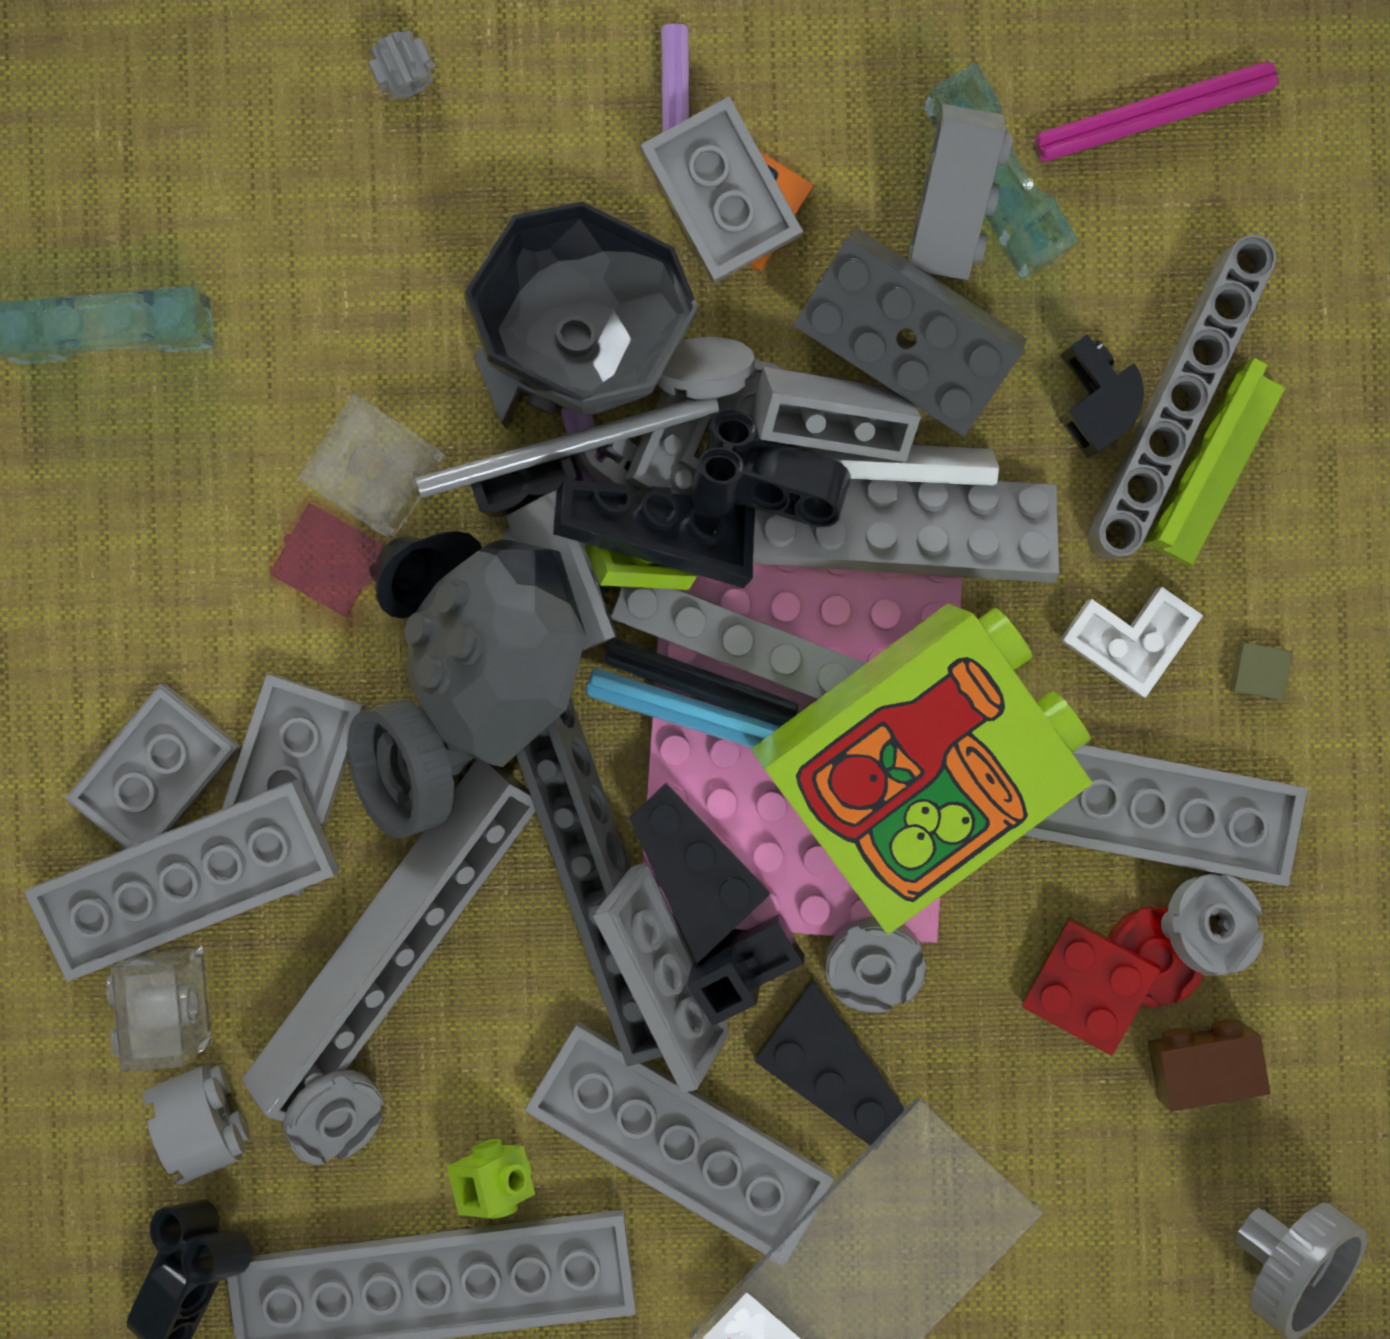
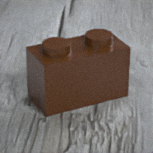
M1240 1020L1217 1021L1211 1024V1030L1195 1033L1188 1028L1170 1029L1162 1032L1161 1039L1147 1041L1157 1099L1171 1112L1271 1094L1261 1034L1246 1024H1242Z

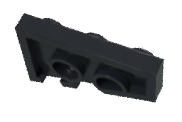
M667 782L629 817L696 963H698L770 895V891Z
M811 978L755 1054L754 1061L876 1149L904 1111L903 1104L826 999L816 982Z

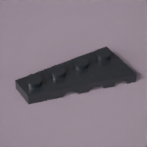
M564 480L556 491L553 535L744 588L753 579L754 508L736 503L733 510L726 515H707L695 507L691 499L692 495L674 494L669 487L652 486L647 492L629 490L626 484Z

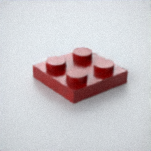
M1068 917L1022 1001V1007L1113 1056L1161 970L1160 965Z

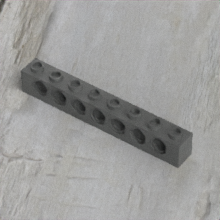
M570 697L567 710L517 754V758L626 1066H631L663 1057L593 918V914L631 866Z

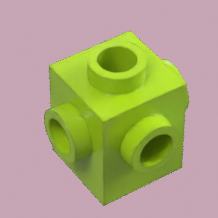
M501 1139L487 1140L473 1146V1154L447 1166L458 1215L491 1219L502 1218L518 1210V1203L535 1195L531 1179V1165L526 1157L524 1146L502 1145Z

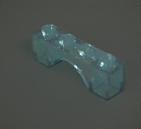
M977 62L932 87L924 105V109L935 128H937L942 104L1002 114V106ZM1011 147L1006 166L997 165L993 184L1000 185L995 213L993 216H985L1021 279L1024 280L1064 257L1079 241L1054 197L1046 195L1037 188L1022 168Z
M193 286L0 302V358L16 365L66 361L69 356L77 353L104 349H146L160 352H176L214 348L210 298Z

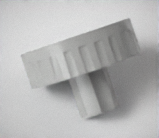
M1321 1203L1313 1207L1296 1221L1290 1229L1265 1210L1257 1208L1247 1217L1245 1223L1238 1231L1235 1241L1236 1244L1264 1264L1252 1291L1250 1300L1252 1311L1288 1339H1298L1305 1335L1330 1311L1353 1278L1367 1246V1231L1328 1203Z

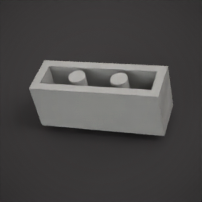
M942 104L908 251L909 262L922 271L969 280L972 264L982 263L987 243V234L980 233L984 216H993L995 213L1000 185L993 184L997 165L1006 166L1012 145L1013 135L1006 133L1004 115Z
M763 367L751 410V415L756 423L757 432L761 440L907 462L921 419V415L913 403L888 387Z

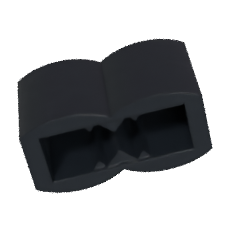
M570 455L471 484L479 510L490 517H505L528 505L534 499L537 500L548 493L556 491L564 480L580 481Z

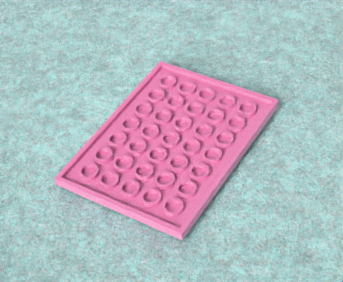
M753 564V579L744 588L697 575L689 590L679 591L867 663L945 604L949 603L961 608L963 577ZM658 637L657 653L796 702L799 705L797 714L817 700L814 697ZM655 682V687H659L677 694H681L696 700H700L715 706H719L737 713H741L756 718L754 716L742 713L740 711L728 708L726 706L714 703L712 701ZM652 718L647 800L667 782L770 891V895L734 929L749 930L780 915L791 933L835 936L837 932L852 922L871 917L875 918L750 750L751 748L658 718ZM643 849V863L649 866L677 925H679ZM940 897L903 924L909 928L920 942L937 943Z

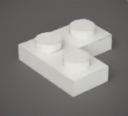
M1163 587L1155 589L1131 625H1128L1093 599H1089L1059 641L1139 697L1146 698L1203 615Z

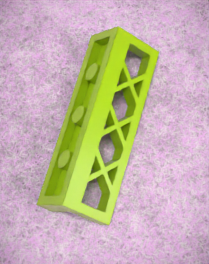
M1253 358L1235 368L1144 544L1186 566L1194 564L1286 387L1263 376L1268 364Z

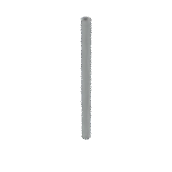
M716 398L685 400L417 477L415 480L421 498L712 415L719 412L718 402Z

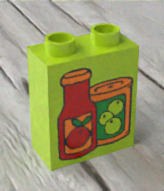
M949 603L945 604L750 749L887 935L891 934L1093 784L1072 754L1091 740L1087 729L1073 709L1055 691H1050L1037 702L1034 700L1015 673V670L1033 658L1031 650L1010 620L995 607L977 619L974 613Z

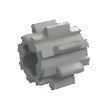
M411 31L392 32V34L377 40L375 46L370 48L373 60L369 61L368 65L381 91H389L392 99L410 98L412 95L424 91L428 84L433 82L430 70L435 68L422 38L415 40Z

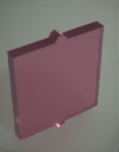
M308 503L292 534L288 533L284 536L286 545L269 574L347 617L363 587L371 585L372 580L369 567L375 564L378 554L385 544L317 506Z

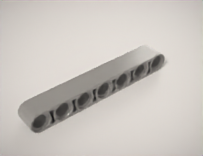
M1255 234L1247 235L1231 245L1217 259L1089 528V546L1098 556L1106 559L1119 558L1134 553L1142 545L1274 269L1276 262L1275 248L1265 237ZM1238 253H1244L1252 259L1254 264L1253 274L1246 273L1239 267L1237 263ZM1216 298H1223L1230 303L1233 312L1230 320L1221 317L1217 313L1215 308ZM1196 342L1204 344L1211 352V361L1208 366L1199 363L1194 357L1193 347ZM1174 387L1181 388L1188 394L1190 405L1187 411L1179 410L1174 406L1171 398ZM1153 432L1160 433L1168 442L1169 448L1165 457L1157 456L1150 448L1149 440ZM1132 477L1139 478L1146 485L1147 495L1142 503L1134 501L1128 494L1127 486ZM1110 522L1118 523L1125 531V542L1119 549L1111 546L1106 539V529Z

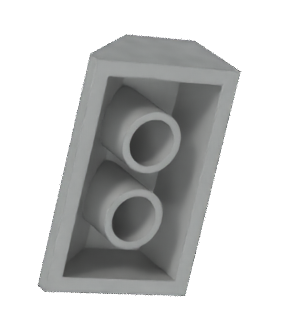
M553 491L507 515L506 518L510 528L502 532L505 540L549 548L561 553L586 633L583 652L609 642L612 639L619 638L613 619H611L609 608L587 555L584 543L553 535L556 491Z

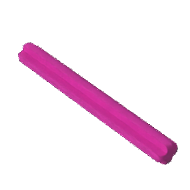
M1269 61L1262 62L1040 132L1035 138L1037 154L1041 161H1050L1269 92L1278 84L1275 65Z

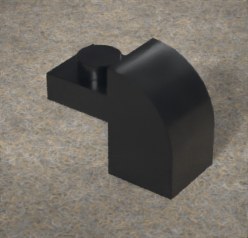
M1086 334L1064 351L1061 357L1090 395L1058 419L1088 458L1111 444L1134 424L1143 405L1144 386L1135 363L1117 374L1111 367L1114 365V359L1109 350L1100 341L1096 340L1093 342L1088 334Z
M777 915L743 933L739 929L732 930L698 963L694 962L689 973L687 987L712 1026L757 1005L760 985L803 965L805 955L781 916Z

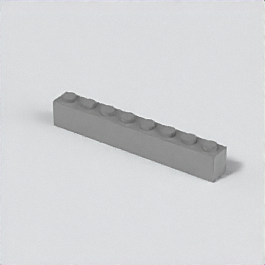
M478 759L474 762L454 789L452 810L447 820L439 826L425 830L245 1074L242 1081L266 1117L283 1122L288 1106L299 1091L316 1078L348 1068L533 816L536 809L529 790L511 773L499 766L491 765Z

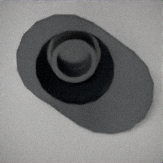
M458 530L441 532L424 539L413 536H402L393 539L378 554L375 564L369 567L370 576L376 582V598L380 608L391 617L403 619L410 617L416 613L437 582L482 549L481 543L470 533Z

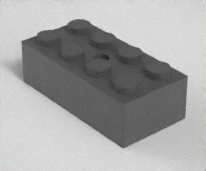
M858 228L847 237L793 325L963 437L1016 363L1027 341V338ZM905 328L911 329L916 334L917 340L912 341L905 338L900 330Z

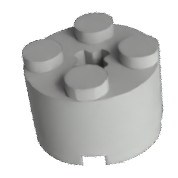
M206 1064L151 1086L144 1091V1106L154 1103L156 1117L147 1120L153 1145L167 1173L180 1172L175 1181L178 1185L185 1184L241 1160L242 1153L245 1152L243 1141L250 1139V1132L244 1115L240 1110L232 1113L225 1095L231 1093V1085L226 1071L221 1065L212 1069Z

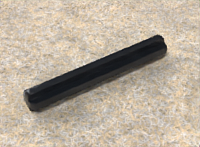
M612 639L605 653L604 662L610 666L779 726L784 725L798 713L799 705L796 702L619 639Z

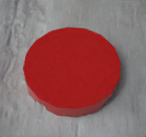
M1161 906L1140 907L1124 915L1110 930L1108 936L1109 939L1160 965L1161 970L1142 1002L1143 1005L1149 1007H1162V1005H1168L1172 1002L1177 1003L1188 998L1201 983L1203 977L1201 973L1188 967L1178 957L1171 945V941L1163 934L1161 920L1163 915L1168 912V909Z

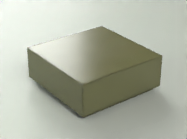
M1239 642L1229 691L1284 701L1293 651Z

